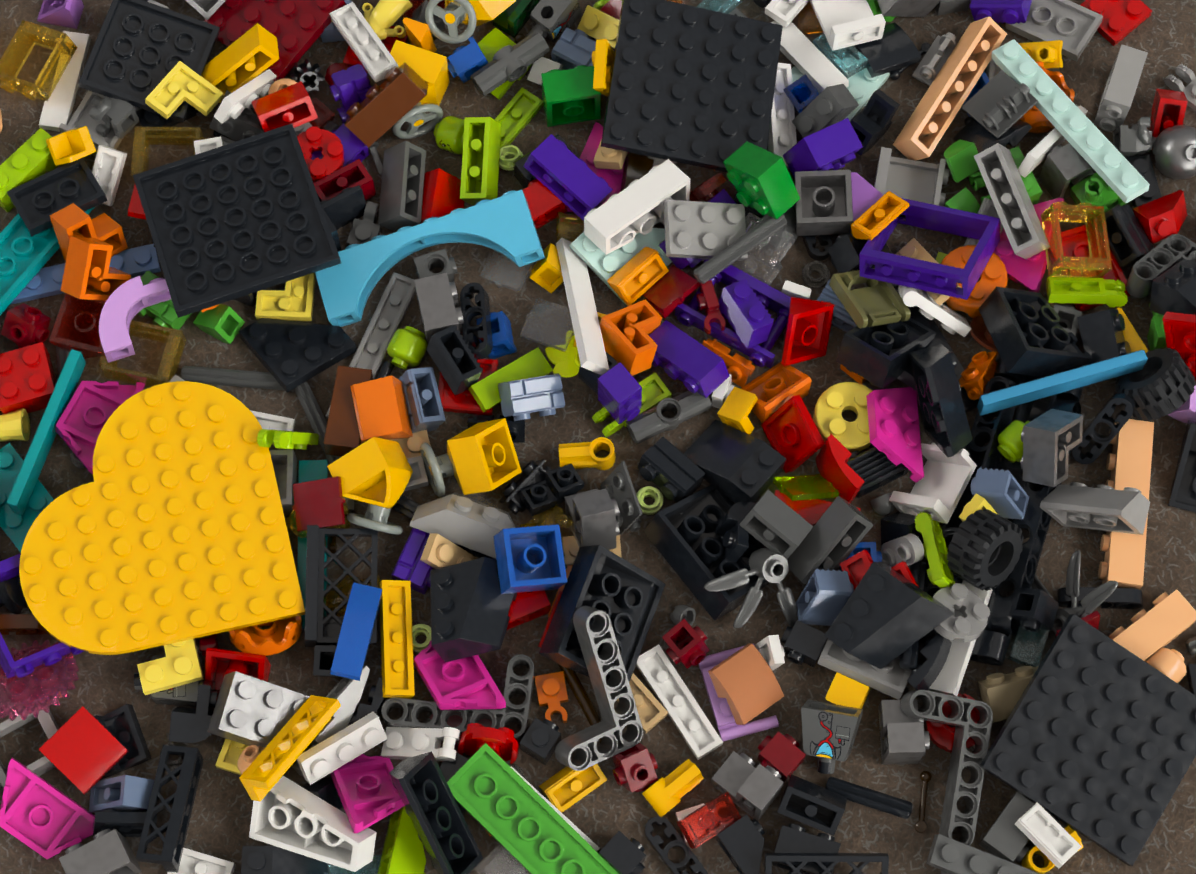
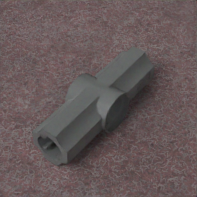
M534 31L513 47L507 45L497 51L491 62L470 76L471 80L480 94L486 96L507 80L512 82L523 76L529 65L550 51L549 46L543 36Z
M687 391L674 398L661 400L656 407L637 415L631 421H626V427L632 440L637 445L666 430L676 429L680 423L711 409L712 403L709 396L705 398L698 392L692 393ZM672 411L676 416L668 419L663 417L662 413Z

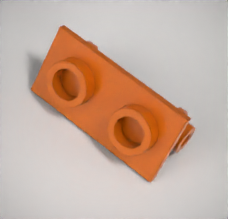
M708 338L706 341L704 340L702 345L723 358L728 373L732 376V382L740 387H744L748 377L756 369V366L752 365L753 361H749L738 353H735L733 357L730 356L731 349L718 342L717 339L711 340Z
M981 351L975 354L968 367L961 373L959 379L960 386L965 388L970 399H980L981 395L984 394L986 383L994 377L997 365L995 358L999 354L998 352L992 351L987 353L986 351Z

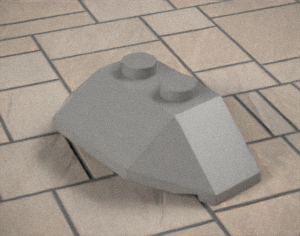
M456 492L419 505L409 525L429 534L438 533L453 543L495 559L496 552L493 536L502 529L516 528L508 512Z

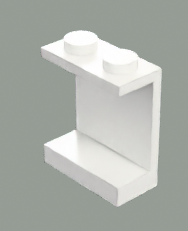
M810 0L832 51L882 39L886 21L882 14L873 15L867 0Z
M921 443L922 454L927 459L923 467L924 478L915 483L911 493L893 491L889 501L893 503L899 512L917 516L920 512L924 511L931 515L932 520L948 524L977 465L969 457V452L963 448L954 456L947 457L935 443H931V445Z

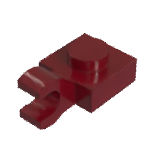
M712 280L704 284L701 283L700 293L696 294L699 309L705 310L706 313L704 331L707 335L711 334L710 324L712 322L718 323L721 331H724L726 322L720 313L719 302Z

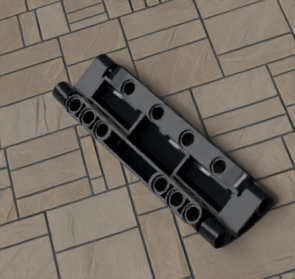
M999 356L994 377L986 383L984 394L1044 377L1008 373L1001 356ZM1084 386L1018 405L1014 420L1024 423L1026 421L1031 422L1050 409L1081 414L1080 398ZM1016 406L981 416L979 411H977L971 430L973 440L966 447L969 457L976 463L977 467L948 524L943 523L941 528L947 552H949L948 548L953 535L963 522L959 516L963 512L964 506L974 497V494L971 493V481L976 477L977 469L980 467L982 469L987 468L988 470L991 468L993 470L998 469L999 471L1001 469L1004 471L1009 470L1029 496L1024 519L1005 518L1021 528L1023 540L1029 538V540L1022 544L1023 548L1020 558L1012 573L998 587L992 588L993 591L988 603L990 615L987 625L982 634L976 639L969 659L994 666L1003 665L1011 636L1016 635L1019 631L1021 624L1009 615L1016 588L1031 589L1052 518L1040 508V503L1057 487L1023 481L1021 462L1015 461L1012 463L1004 456L1002 462L1000 461L1002 454L997 449L999 446L997 439L999 434L1012 422ZM1044 486L1042 490L1037 491L1040 487ZM953 574L955 583L962 584L963 579ZM927 575L925 592L933 597L941 588L933 585ZM1014 590L1010 596L1006 597L1009 591ZM935 629L926 636H923L920 642L924 644L930 636L936 635L938 632Z

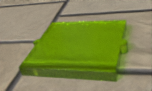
M820 474L777 477L773 481L780 489V492L787 495L792 501L835 498L839 496V491Z

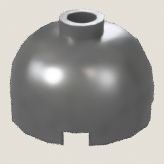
M1175 125L1163 130L1156 138L1153 146V154H1155L1156 160L1155 166L1164 176L1172 179H1189L1196 176V128L1188 125Z

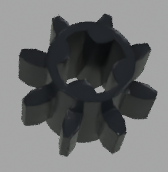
M305 59L304 63L301 64L294 63L296 68L294 73H289L290 78L297 83L302 81L308 94L309 91L314 89L319 91V81H324L325 79L322 74L318 73L321 70L319 64L316 63L311 66L308 59ZM307 74L311 77L309 79H306L303 76Z

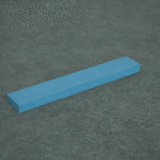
M1139 350L981 395L977 408L981 416L1140 371L1143 369L1148 358L1144 350Z

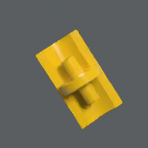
M1062 40L1018 43L1035 62H1043L1045 69L1063 68L1061 55Z

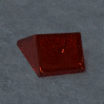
M65 293L49 342L68 352L72 349L80 351L84 359L104 356L105 353L99 336V319L106 301L78 299Z

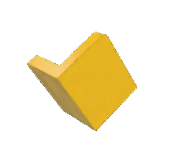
M87 126L67 130L46 140L55 166L71 163L96 152Z
M550 243L543 250L545 259L533 262L530 279L552 293L563 282L557 247Z
M734 387L717 413L722 423L750 435L754 430V426L748 418V414L757 402L758 397L754 393Z
M836 672L825 698L836 705L862 709L871 689L869 686Z

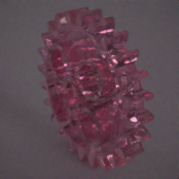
M37 640L33 642L31 647L23 643L21 650L17 651L12 647L11 655L14 661L49 648L51 644L49 640H46L41 646ZM72 652L62 656V659L54 665L46 667L45 664L35 667L31 674L22 678H18L16 675L7 679L0 665V718L3 719L8 715L10 720L13 721L20 715L22 720H26L28 714L31 713L37 718L40 710L43 709L46 713H49L50 705L60 706L58 699L68 698L67 690L75 689L73 681L79 680L76 673L79 671Z

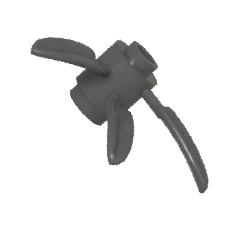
M767 548L758 549L751 554L749 558L750 571L743 568L713 579L704 585V588L709 592L724 591L748 584L750 581L749 577L752 575L758 576L755 586L750 587L735 618L734 628L743 627L753 615L763 596V591L760 589L763 580L777 584L779 589L776 594L789 626L793 627L796 620H798L797 607L792 591L789 587L784 588L781 582L788 573V562L784 556Z
M1080 550L1072 554L1066 576V594L1071 596V607L1057 609L1052 627L1055 634L1063 627L1070 614L1083 618L1093 613L1118 586L1117 581H1108L1086 595L1081 600L1082 606H1077V597L1080 593ZM1035 574L1031 589H1042L1052 597Z

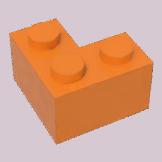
M72 203L50 215L65 261L70 236L96 238L113 245L111 257L128 248L121 225L106 213L91 219L87 213Z
M70 236L60 291L78 299L107 301L109 296L120 285L131 279V275L109 267L113 245L96 238Z
M645 299L601 318L600 328L605 351L618 363L621 362L632 376L651 368L658 345L649 335L660 326L661 315Z

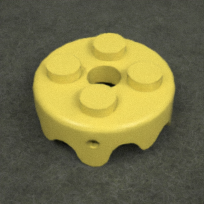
M842 382L829 387L821 394L814 409L813 421L824 442L832 434L850 453L869 448L871 443L866 396L873 390L856 382ZM852 410L856 413L857 419L853 422H848L843 419L842 412Z

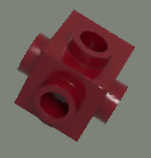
M22 303L7 311L1 335L12 340L21 348L40 342L44 343L50 333L48 328L51 318L44 315L39 309Z
M685 619L673 626L662 637L669 647L665 651L676 665L681 661L687 669L692 665L695 666L702 662L706 657V653L710 651L704 643L708 639L707 636L697 625L692 628Z
M641 743L612 756L615 769L612 772L619 786L623 785L631 793L644 791L650 787L651 783L658 781L655 772L658 769L655 757Z

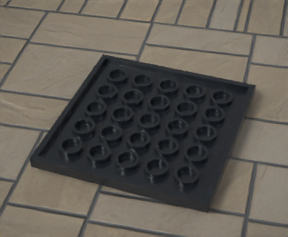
M622 0L601 147L664 160L669 159L674 162L727 173L728 171L723 161L747 141L767 150L783 26L667 0Z
M292 123L133 175L178 318L341 264Z
M1070 614L980 764V767L1035 804L1038 802L1047 812L1122 862L1133 866L1196 756V696L1075 614Z

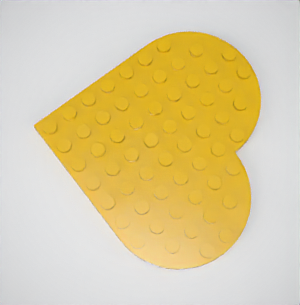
M189 381L168 382L152 386L133 395L123 402L108 418L98 436L94 449V482L75 487L53 500L35 519L22 546L19 574L23 595L35 619L50 635L69 647L72 646L92 654L118 655L305 615L304 603L269 447H260L257 444V434L262 430V427L253 413L240 400L222 389L211 385Z

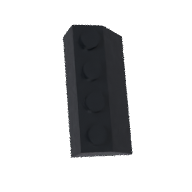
M432 751L401 761L389 772L393 786L397 789L403 801L407 814L410 816L418 832L420 841L424 844L433 867L438 874H469L483 859V856Z

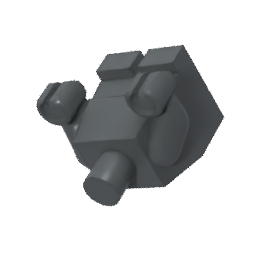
M96 96L92 100V105L95 107L90 110L89 114L94 120L100 121L102 119L105 124L101 123L96 127L97 133L103 137H107L110 130L113 129L115 135L122 139L139 122L135 107L127 101L106 96L103 99L100 96Z
M1141 117L1137 124H1133L1130 128H1128V125H1120L1113 131V145L1125 158L1143 155L1152 150L1157 137H1152V131L1147 129L1150 126V117Z

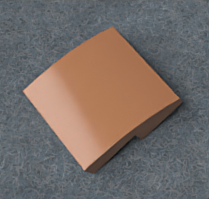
M748 643L708 671L718 698L727 699L737 725H745L784 697L771 668L761 653L751 643Z

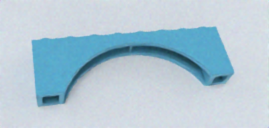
M523 190L508 191L501 197L492 200H481L475 206L466 209L458 208L451 211L448 215L439 218L431 217L422 224L413 227L405 226L398 229L395 233L378 235L373 237L371 241L363 244H351L345 250L339 251L341 264L315 272L329 322L332 326L343 327L361 321L366 302L384 274L405 257L430 246L457 242L482 245L505 255L518 267L545 259Z

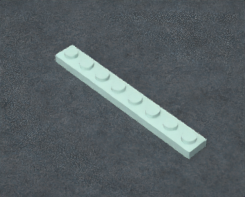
M1015 39L992 51L991 58L1016 83L1019 85L1024 83L1030 89L1029 93L1038 100L1035 106L1125 204L1149 190L1150 184Z

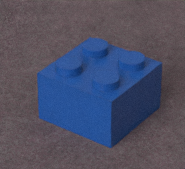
M559 524L502 529L493 536L501 594L554 590L567 583Z

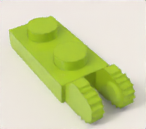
M1048 277L1046 281L1048 303L1106 304L1110 308L1125 306L1128 302L1127 295L1124 292L1126 291L1125 284L1121 280Z
M653 373L639 382L642 387V403L639 414L656 407L665 398H672L671 392L657 373ZM603 407L592 416V419L598 424L611 414ZM616 420L605 426L602 433L605 437L614 434L623 426L626 427L627 420L621 424H618Z
M262 429L257 434V444L260 447H271L272 443H274L275 448L307 450V444L318 445L319 441L317 433Z
M920 512L915 516L914 523L916 524V530L923 537L924 556L928 560L930 567L927 569L929 580L933 585H937L941 589L952 587L955 581L953 573L947 565L948 552L939 522L932 520L933 518L929 513Z

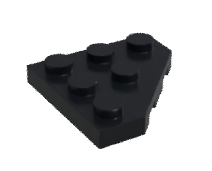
M261 318L239 331L241 340L286 392L291 391L357 350L356 344L340 326Z

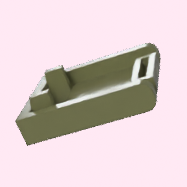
M860 270L832 275L829 285L858 328L909 320L911 316L910 310L891 283L860 277ZM867 283L869 286L850 290L854 284Z

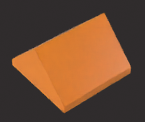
M780 362L741 389L754 393L758 397L752 411L763 423L792 396L800 395L802 399L809 394L812 380L810 376L791 365L784 366Z
M391 375L350 386L361 442L367 441L372 437L387 440L413 437L402 381Z

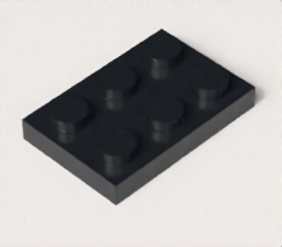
M83 158L67 163L7 191L9 199L31 237L53 227L50 215L72 203L85 212L107 201L105 193Z

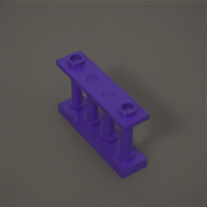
M730 265L710 279L713 286L719 282L729 286L743 279L748 280L747 284H750V288L756 293V297H759V301H762L765 309L769 308L776 312L778 318L771 328L768 340L760 346L756 345L749 349L745 347L734 331L726 327L724 331H721L720 325L716 322L710 324L711 334L709 335L749 356L753 364L759 367H764L765 365L771 369L774 364L775 354L770 351L787 325L791 297ZM700 287L697 290L696 294L700 293ZM695 294L688 306L683 303L675 308L674 315L681 324L687 327L693 325L705 332L704 320L706 316L697 312L699 306ZM720 310L721 315H722V316L724 317V319H725L726 317L724 316V314H723L722 311Z

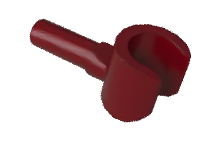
M218 634L209 635V638H200L202 655H206L207 647L218 649Z

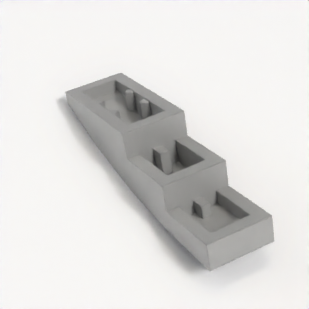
M366 665L363 666L360 681L343 677L326 696L327 698L338 699L341 706L310 743L312 745L310 748L348 726L361 699L370 672ZM297 762L292 768L300 776H303L301 768Z

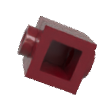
M779 731L773 738L768 735L758 746V749L761 751L758 756L760 764L764 767L769 765L781 775L780 779L783 782H786L804 761L806 754L798 748L799 743L789 734L782 735Z

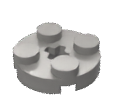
M955 583L952 587H945L936 592L933 598L953 612L955 610L960 611L964 618L962 616L956 617L953 614L934 629L941 636L952 641L955 638L964 639L963 642L977 639L987 625L990 615L989 607L984 604L979 596L968 590L961 583Z

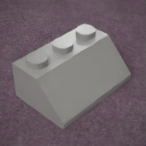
M1071 482L1070 485L1059 484L1040 503L1042 510L1065 527L1139 535L1144 533L1150 501L1136 488L1125 487L1124 490H1114V488L1107 485H1097V488H1092L1078 482Z

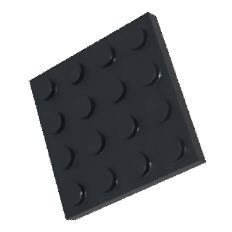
M113 0L79 80V87L109 98L127 101L135 107L160 115L145 104L146 97L179 61L202 76L219 35L220 27L144 0ZM183 101L169 118L184 123L190 104Z

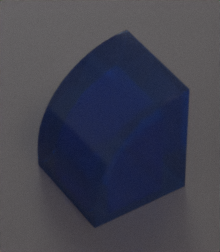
M806 74L783 89L798 113H801L819 95Z

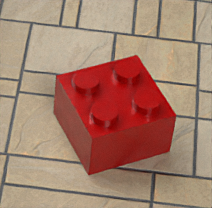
M40 342L1 353L0 410L2 413L6 414L22 408L26 409L27 413L45 409L57 381L50 354L44 343Z

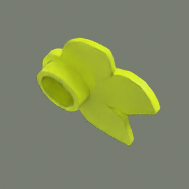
M568 331L565 346L545 348L548 360L555 365L553 373L559 374L564 378L574 377L579 372L580 360L577 347H574V332Z

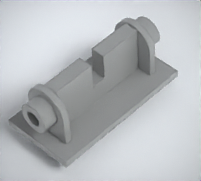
M950 32L946 35H938L912 77L930 86L955 48L956 36Z

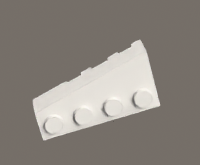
M669 159L660 165H655L649 173L640 179L632 181L620 193L613 194L603 205L597 209L590 210L584 217V234L605 254H608L632 242L637 233L640 232L646 235L652 232L655 224L661 222L664 225L663 203L666 200L690 201L691 179Z
M282 776L260 802L253 801L249 838L356 872L373 861L377 832L368 827L354 834L346 813L285 776Z

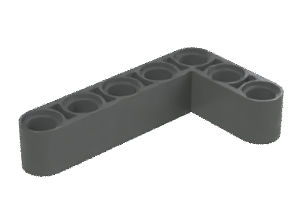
M1172 234L1134 264L1126 282L1125 288L1127 292L1137 298L1148 296L1152 290V281L1183 259L1196 262V244L1180 234Z
M582 606L574 613L573 624L603 721L566 737L557 744L555 749L557 761L575 771L585 770L637 745L643 737V727L611 620L607 613L590 606ZM594 616V623L589 627V621ZM603 644L602 651L598 654V647ZM611 671V676L609 680L606 681V675L608 674V672ZM619 698V703L617 707L614 708V703ZM627 726L625 734L622 735L624 727ZM602 737L601 744L597 747V741ZM576 749V755L571 759V754Z
M524 654L515 655L509 660L503 695L506 707L502 710H440L436 702L396 697L386 700L381 709L383 719L388 727L443 729L444 727H451L447 724L450 716L458 715L463 719L462 723L457 727L451 728L460 730V735L466 731L468 724L477 723L481 719H489L492 722L491 728L496 729L506 727L511 722H516L522 727L518 733L514 734V738L520 743L528 729L535 676L534 663L529 656ZM519 665H525L529 668V672L524 676H517L513 671ZM519 693L525 696V701L520 705H514L509 701L510 697L514 694ZM394 708H400L404 711L403 716L397 720H392L388 717L389 712ZM422 712H431L433 714L432 720L428 723H420L417 718Z
M927 690L910 691L901 700L902 711L907 716L956 726L939 834L953 839L952 831L955 827H958L962 835L959 842L970 846L975 837L985 772L980 767V764L988 752L993 712L991 707L982 701ZM916 696L920 697L923 701V708L920 712L916 711L913 706V700ZM944 702H948L951 706L952 712L948 718L942 713ZM973 708H976L980 713L977 723H974L970 716ZM969 737L975 742V749L972 753L966 748V741ZM964 767H967L971 773L970 780L967 783L961 777ZM960 797H963L966 802V808L962 813L958 811L956 804Z

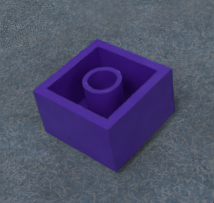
M846 118L804 137L782 156L795 179V172L840 170L845 167V164L856 158L855 153L863 148L849 119Z

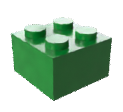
M580 65L574 69H553L547 73H541L542 100L547 127L601 118V93L593 89L594 66Z
M747 141L723 161L728 171L727 178L738 192L736 194L737 199L745 207L750 206L762 215L766 214L774 219H778L800 200V196L781 156Z

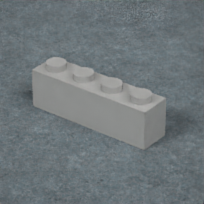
M997 143L974 155L1014 254L1028 259L1050 248L1051 246L1010 150Z

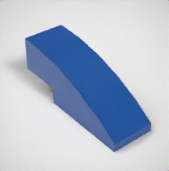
M353 582L331 667V675L360 681L380 604L382 589Z

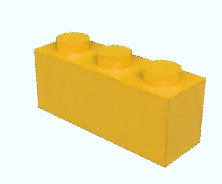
M257 23L208 62L201 77L222 91L223 96L226 90L231 93L279 60L277 37Z

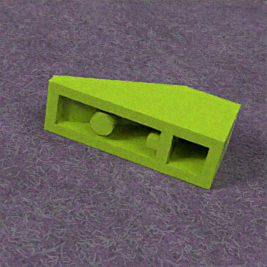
M405 806L393 812L390 816L377 874H426L424 872L426 858L423 844L419 839L418 832L410 816L406 812Z

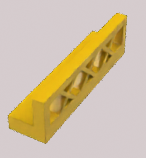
M381 580L379 588L382 589L380 627L383 698L411 699L415 695L411 581Z
M311 695L239 778L251 800L260 802L340 708L341 705L338 699Z

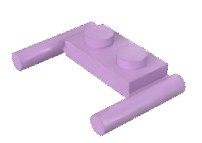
M744 646L707 655L699 663L719 735L723 742L779 727L776 715L748 722L745 725H737L727 699L718 698L708 671Z

